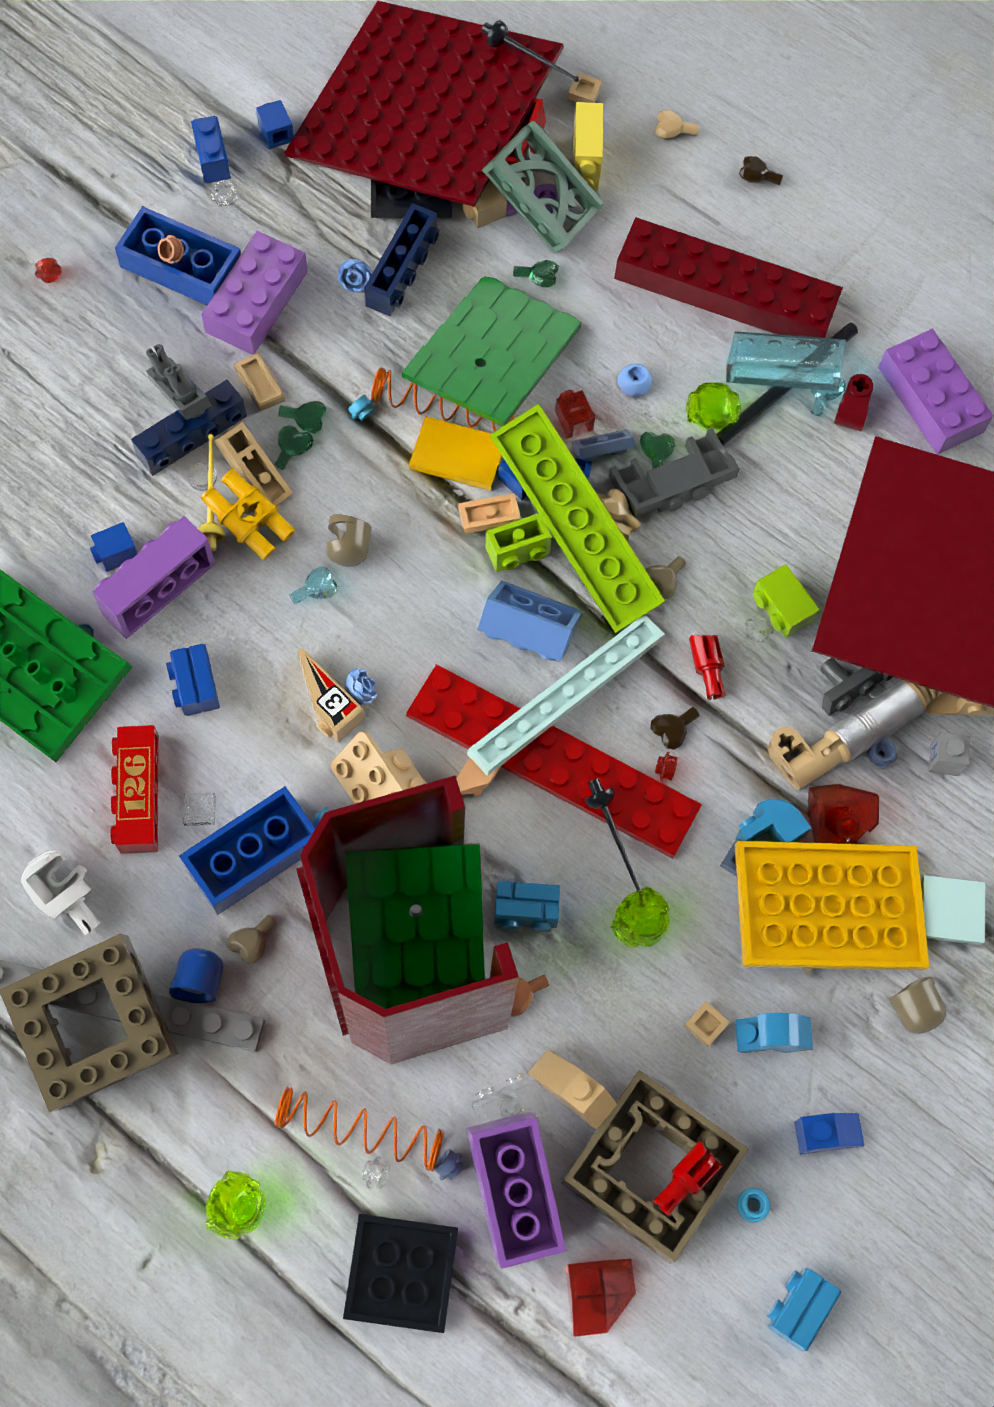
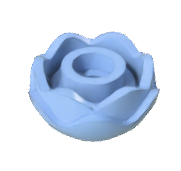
M350 259L339 267L338 281L348 291L361 292L364 290L372 272L369 266L362 260Z
M630 364L620 371L617 383L623 393L639 397L648 393L653 379L650 371L645 366Z
M353 669L345 681L347 693L359 704L372 703L371 700L377 697V693L374 692V680L367 676L365 669Z

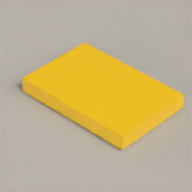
M425 416L409 463V469L491 491L502 455L489 435L491 433Z

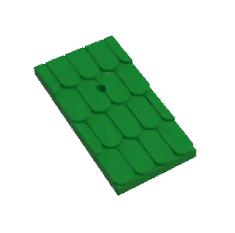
M484 276L468 296L464 297L445 323L437 329L426 345L421 347L403 370L402 378L503 427L513 417L581 328L582 322L568 313L553 309L543 301L528 297L520 290L511 289L503 285L502 282L495 278Z
M0 569V721L54 762H57L65 749H68L84 729V726L88 724L103 705V702L109 698L121 683L122 678H125L133 667Z
M480 843L345 851L356 994L384 1009H388L485 979ZM415 904L422 908L418 913H413L410 910Z

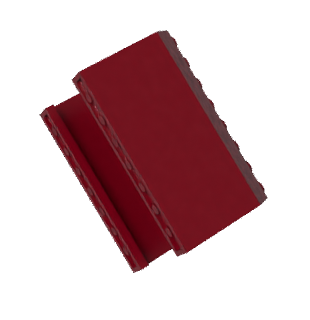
M456 776L325 812L300 854L302 867L296 868L342 1035L349 1034L352 1044L389 1064H395L508 1029L519 975L508 942L494 946L490 978L384 1009L344 987L326 924L343 891L347 889L345 851L464 844L466 808Z

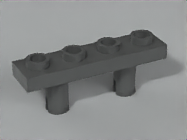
M157 344L153 346L156 353L149 348L146 351V355L149 357L153 367L146 370L148 377L186 420L202 415L207 408L212 406L208 397L182 370L181 364H176L170 357H167L163 345Z
M830 658L822 664L820 671L835 687L824 693L821 708L828 716L836 711L842 712L852 704L854 699L860 695H868L879 682L884 679L888 681L893 677L866 668H862L853 675H849L834 658Z

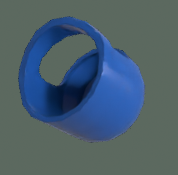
M193 948L183 952L178 960L173 981L170 984L169 994L171 997L191 1003L216 1001L223 973L221 958L212 951L200 948ZM180 988L192 989V990L200 991V992H203V993H202V994L192 993V992L185 991V990L180 989Z

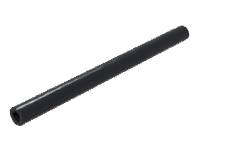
M851 322L848 323L717 432L716 435L721 444L724 446L853 338L858 333L857 327Z

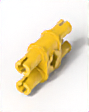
M232 468L223 476L222 482L239 498L235 504H230L213 486L201 496V500L218 516V523L220 525L223 524L237 538L238 543H246L264 561L274 552L275 547L258 532L259 527L267 525L283 542H286L295 533L296 529L278 513V506L276 504L273 505L259 491L258 486H251ZM255 511L253 516L248 515L247 517L242 518L243 513L249 514L250 512Z

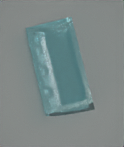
M735 331L727 360L726 382L839 391L846 340Z

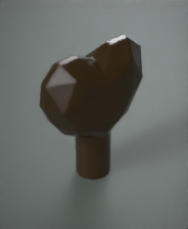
M747 156L744 158V166L739 171L742 179L748 183L766 180L780 185L783 178L782 174L769 170L766 163L757 156Z
M694 707L680 716L673 714L658 715L651 720L650 729L654 734L661 736L662 744L666 749L675 750L681 747L685 740L687 725L700 715Z

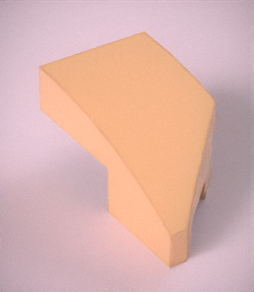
M469 757L456 778L461 795L472 794L473 797L481 796L482 790L488 788L501 766L487 776Z

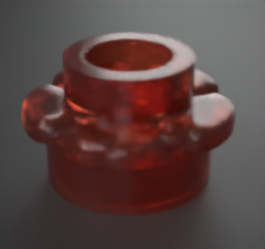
M44 258L35 264L36 278H40L45 283L56 281L62 273L61 266L58 265L57 260L54 258Z
M667 752L665 757L659 756L655 774L660 775V781L664 779L673 780L678 757L671 756L670 752Z

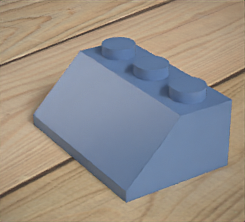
M501 580L487 598L477 630L484 632L491 639H502L510 642L517 649H529L539 653L546 660H558L561 662L567 652L583 611Z

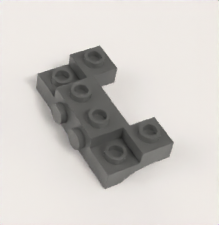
M713 428L708 429L706 436L694 440L692 436L687 438L685 447L689 455L649 470L646 476L636 458L630 461V466L621 470H617L616 466L610 468L609 478L615 489H618L625 495L629 509L635 518L656 509L659 513L665 510L673 511L690 500H701L709 495L712 487L738 476L740 468L735 459L725 450Z

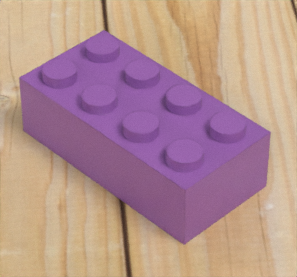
M256 231L202 312L205 333L254 355L307 274L306 253Z
M933 328L885 351L878 368L937 455L985 432L994 415Z
M185 516L178 521L170 523L162 535L155 540L147 542L139 554L132 559L124 561L116 573L110 578H104L97 584L93 595L102 615L125 639L129 638L215 565L209 540Z
M526 1112L467 1127V1135L494 1257L499 1267L503 1269L566 1252L537 1117L531 1112Z

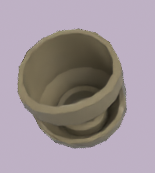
M342 514L331 515L328 529L337 536V539L327 543L326 552L328 557L334 563L345 567L361 564L367 557L372 527L364 520ZM344 523L346 525V532L340 530L335 524Z
M932 977L918 979L889 998L902 1025L913 1034L929 1032L937 1028L945 1020L946 1008L937 992Z

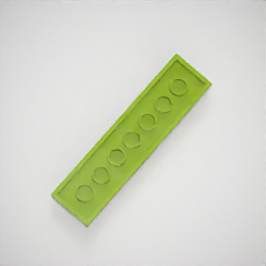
M539 403L489 435L615 634L665 603L659 590Z

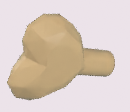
M662 110L658 113L657 120L659 123L655 128V133L658 137L669 139L678 136L680 133L697 135L698 124L683 122L682 118L672 110Z
M611 489L607 493L606 498L601 499L614 521H622L626 526L632 528L633 532L641 525L629 512L628 501L625 495L618 489Z

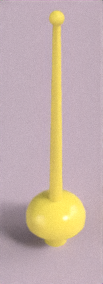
M212 434L208 435V489L213 486L212 440L214 439V436ZM208 507L207 523L200 525L198 530L208 538L211 551L213 552L216 551V542L225 539V531L219 524L214 523V512Z

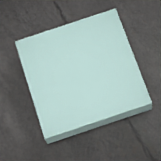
M924 875L921 878V891L926 938L975 945L984 944L986 882Z

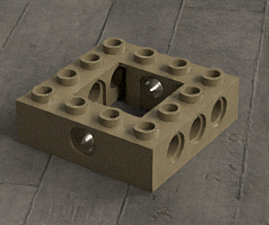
M118 934L0 989V995L49 1112L61 1110L179 1054L128 935ZM104 981L128 1039L72 1064L69 1058L71 1051L69 1048H65L56 1026L59 1024L58 1020L52 1017L47 1004L64 1001L69 998V994L84 987H94Z
M638 1070L616 1102L617 1106L603 1121L561 1184L659 1257L672 1264L677 1260L749 1149ZM643 1122L686 1153L701 1141L706 1147V1151H710L715 1160H718L723 1166L697 1195L688 1194L671 1212L670 1216L664 1212L661 1214L654 1209L653 1206L655 1204L651 1201H643L625 1187L626 1183L622 1180L618 1182L608 1175Z

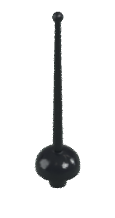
M498 20L494 25L486 22L483 25L482 32L488 35L487 45L497 48L505 42L571 77L575 82L579 81L578 76L570 74L507 37L508 28L503 21Z
M599 778L589 781L587 783L592 796L584 800L591 808H601L638 892L639 901L645 903L646 898L642 895L608 809V805L614 799V789L611 787L604 790Z

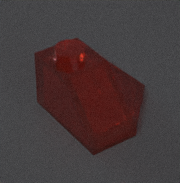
M842 784L808 787V815L814 843L856 844L866 831L871 832L879 824V795Z
M632 1259L602 1260L565 1266L573 1337L607 1333L636 1294Z

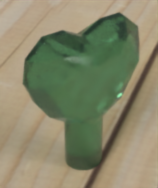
M551 260L536 262L532 267L514 265L513 277L530 278L533 283L542 288L551 287L556 284L555 274L558 272L559 265Z
M317 400L303 403L298 408L280 405L278 416L295 419L297 426L303 431L315 434L322 429L321 418L326 414L327 408L323 402Z
M292 425L283 426L278 433V444L281 453L274 465L284 470L292 456L301 455L311 449L314 443L312 434L299 432Z
M645 432L640 436V446L645 455L652 460V469L662 466L663 461L669 458L676 446L675 439L670 434L656 435L653 432Z

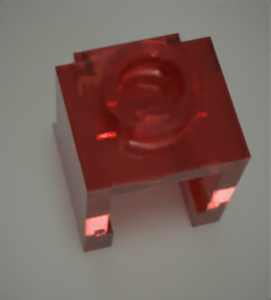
M567 390L561 393L559 398L556 399L555 412L567 439L573 437L574 426L584 422L588 432L592 431L596 415L591 410L583 390L578 392ZM579 407L578 410L571 412V409Z

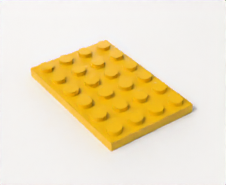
M737 841L735 843L743 967L926 970L930 968L917 846Z

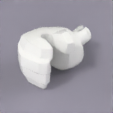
M49 850L28 863L22 875L21 883L39 910L53 919L62 913H68L85 936L101 923L83 902L85 900L84 896L93 890L83 881L87 869L78 865L63 881H58L55 877V872L60 869L67 858L61 856V853L57 850Z

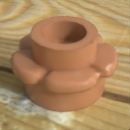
M168 235L160 240L158 254L163 261L174 264L182 259L184 247L179 238Z

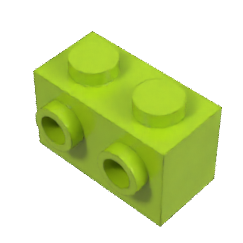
M538 513L486 531L485 549L496 572L513 570L522 563L531 560L539 561L550 554L552 536Z
M787 564L757 580L752 592L756 604L760 608L765 609L770 616V622L774 629L778 632L781 631L785 638L813 623L820 611Z

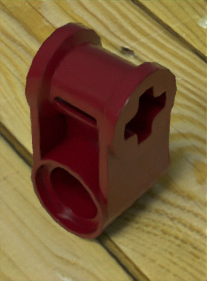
M856 374L850 378L839 404L834 424L862 431L873 391V382L869 376Z

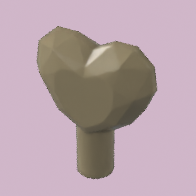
M678 556L668 566L654 565L645 569L664 599H669L674 595L677 586L676 574L686 565V562L682 557Z
M267 915L255 928L246 927L231 933L227 938V948L232 952L240 953L242 960L247 964L256 963L262 958L265 951V935L277 922L273 917Z

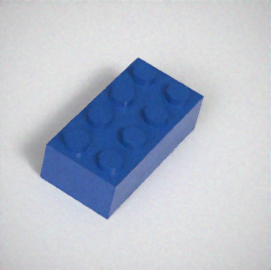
M144 206L141 207L115 246L121 268L205 305H208L241 255L240 248ZM168 235L179 238L184 247L182 259L174 264L163 261L158 254L160 240Z
M284 786L180 854L179 857L216 914L219 915L300 861V854L316 828L286 786Z

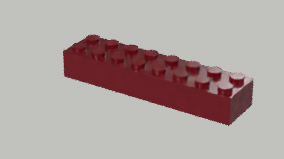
M637 217L633 221L617 259L614 276L616 280L817 349L823 344L843 290L841 286Z

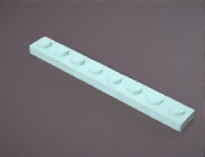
M646 615L640 617L470 747L467 755L487 776L662 641L665 634Z

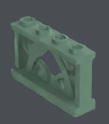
M531 121L523 127L493 160L482 169L553 253L566 247L596 212L604 206V202L600 199L597 191L588 185L580 171L572 166L564 156L563 151L555 146L546 135L545 130L535 121ZM524 141H526L531 146V148L536 152V154H533L530 151V147L527 148V160L524 159L521 151V146ZM514 150L518 162L509 165L504 159ZM532 171L554 176L557 188V201L551 198L538 199L534 195L535 179ZM527 178L528 186L522 181V179ZM573 198L583 207L582 214H574L568 210V207L576 208L579 206L574 203ZM545 205H549V206L553 207V208L549 209L550 212L547 210V208L545 207ZM565 218L575 222L567 231L562 227Z

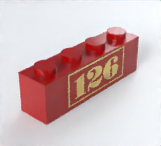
M154 725L117 727V737L112 738L113 756H117V766H112L111 769L112 784L116 785V796H111V812L116 814V825H112L110 829L111 843L115 844L120 854L158 852L159 735Z

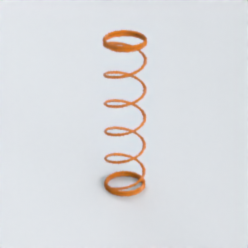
M380 367L374 378L371 399L375 403L379 402L388 378L389 401L393 408H397L405 401L413 383H410L403 399L395 406L392 403L391 370H388L386 374L385 368ZM414 384L415 409L419 415H422L429 409L437 394L434 393L426 409L420 412L417 406V384ZM440 396L441 416L444 421H448L455 415L459 405L456 406L451 416L446 419L443 414V397ZM466 409L467 423L469 427L473 428L480 422L482 416L478 418L474 425H471L469 422V410ZM514 414L513 417L509 420V422H511L512 420H514L515 414ZM492 422V427L495 432V423Z
M289 1086L285 1088L276 1113V1128L281 1129L289 1123L305 1096L303 1124L306 1136L311 1137L316 1134L334 1105V1140L336 1145L340 1146L349 1138L364 1112V1148L366 1153L370 1154L378 1147L394 1120V1157L398 1163L403 1161L424 1128V1165L427 1171H434L444 1130L441 1131L439 1129L437 1131L428 1165L427 1128L425 1125L419 1128L405 1154L399 1160L397 1157V1119L395 1116L389 1120L371 1151H368L366 1108L360 1111L348 1134L339 1143L337 1140V1101L331 1102L317 1128L312 1134H309L307 1131V1092L302 1093L292 1113L286 1120L293 1089L292 1087L289 1088Z

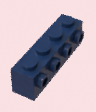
M414 203L411 204L364 287L366 307L391 316L395 307L399 308L401 306L407 286L411 287L414 283L418 266H422L425 263L429 246L431 244L434 245L439 237L440 229L437 228L436 212Z
M228 379L204 393L212 406L207 408L202 415L186 420L177 410L131 439L136 456L152 476L209 441V434L215 437L247 417L244 399Z

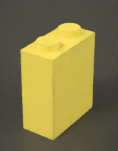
M576 102L572 137V166L580 171L583 179L591 188L598 191L603 159V103Z

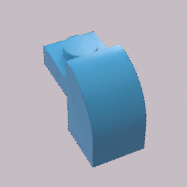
M769 799L758 803L753 811L755 816L749 817L739 825L740 830L735 839L754 841L768 833L773 842L797 843L807 836L812 827L801 812L789 802Z
M794 1013L758 1014V1017L736 1020L737 1052L751 1053L774 1050L790 1053L813 1050L810 1017Z

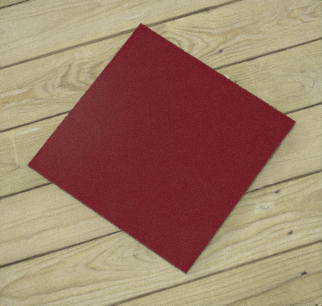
M377 1L284 154L286 157L475 207L490 181L482 169L514 138L552 67L505 42L500 47H490L487 45L488 35L482 32L483 25ZM508 31L507 37L553 64L556 63L564 48L563 43Z
M875 436L811 652L994 708V472Z

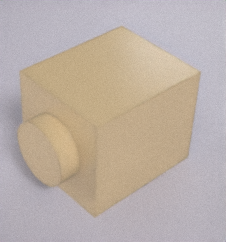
M492 181L488 182L475 207L463 204L466 217L469 220L472 219L477 228L506 217L507 199Z

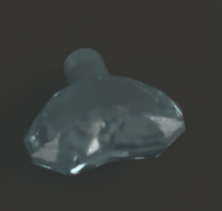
M823 372L812 375L810 389L816 398L810 411L813 415L821 416L826 402L836 399L845 391L846 383L844 379L837 376L829 377Z
M320 566L313 569L305 579L304 587L289 594L294 605L308 597L326 599L331 598L337 593L339 587L334 580L330 579L331 573L328 568Z

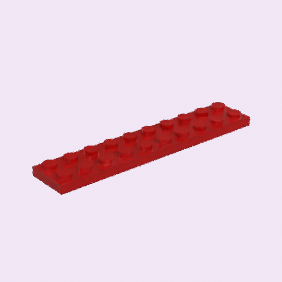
M436 664L406 712V717L469 749L521 708ZM551 726L501 765V768L607 824L601 808H591L584 800L592 796L587 782L599 778L604 790L611 787L614 789V799L608 805V809L616 829L672 859L702 806L699 802L555 726Z

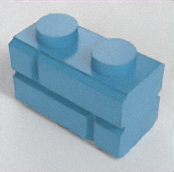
M497 881L494 924H501V928L505 930H518L520 925L532 926V930L535 932H550L551 928H557L560 885Z
M804 1268L800 1273L795 1270L791 1274L785 1285L789 1292L783 1302L779 1299L776 1300L767 1315L771 1319L768 1328L800 1351H808L842 1293L840 1289L824 1280L811 1269Z

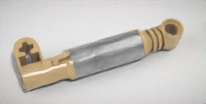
M905 680L900 681L861 707V709H858L825 732L824 738L811 747L807 745L795 729L790 727L777 729L769 743L768 754L790 785L799 791L841 762L848 763L903 725H906L926 710L927 704L941 696L943 692ZM781 743L782 745H786L788 743L790 745V748H781L779 747V744ZM797 751L800 753L790 761H786L788 753L790 756Z

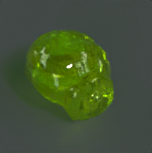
M706 382L688 394V401L686 402L688 422L696 423L703 430L710 428L722 430L730 423L738 422L741 410L739 394L733 392L728 385L721 382Z
M643 887L641 890L626 896L618 905L615 911V920L612 921L610 928L613 934L629 948H637L639 945L644 947L655 946L669 930L671 919L668 912L670 911V906L664 897L652 887Z
M232 1170L225 1172L223 1178L212 1187L205 1206L207 1216L206 1229L220 1237L231 1240H238L242 1234L254 1231L260 1225L262 1215L266 1209V1197L259 1188L260 1182L251 1178L247 1173L234 1172Z

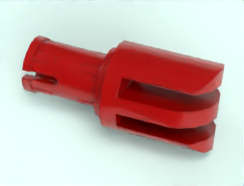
M718 635L690 636L689 643L697 674L703 676L707 699L711 700L712 696L713 700L723 698L726 692L722 683L721 671L725 665Z
M701 1141L698 1142L672 1170L673 1180L653 1199L656 1205L659 1204V1208L666 1215L670 1216L671 1212L688 1194L697 1195L723 1166L718 1160H715L710 1151H706V1147Z

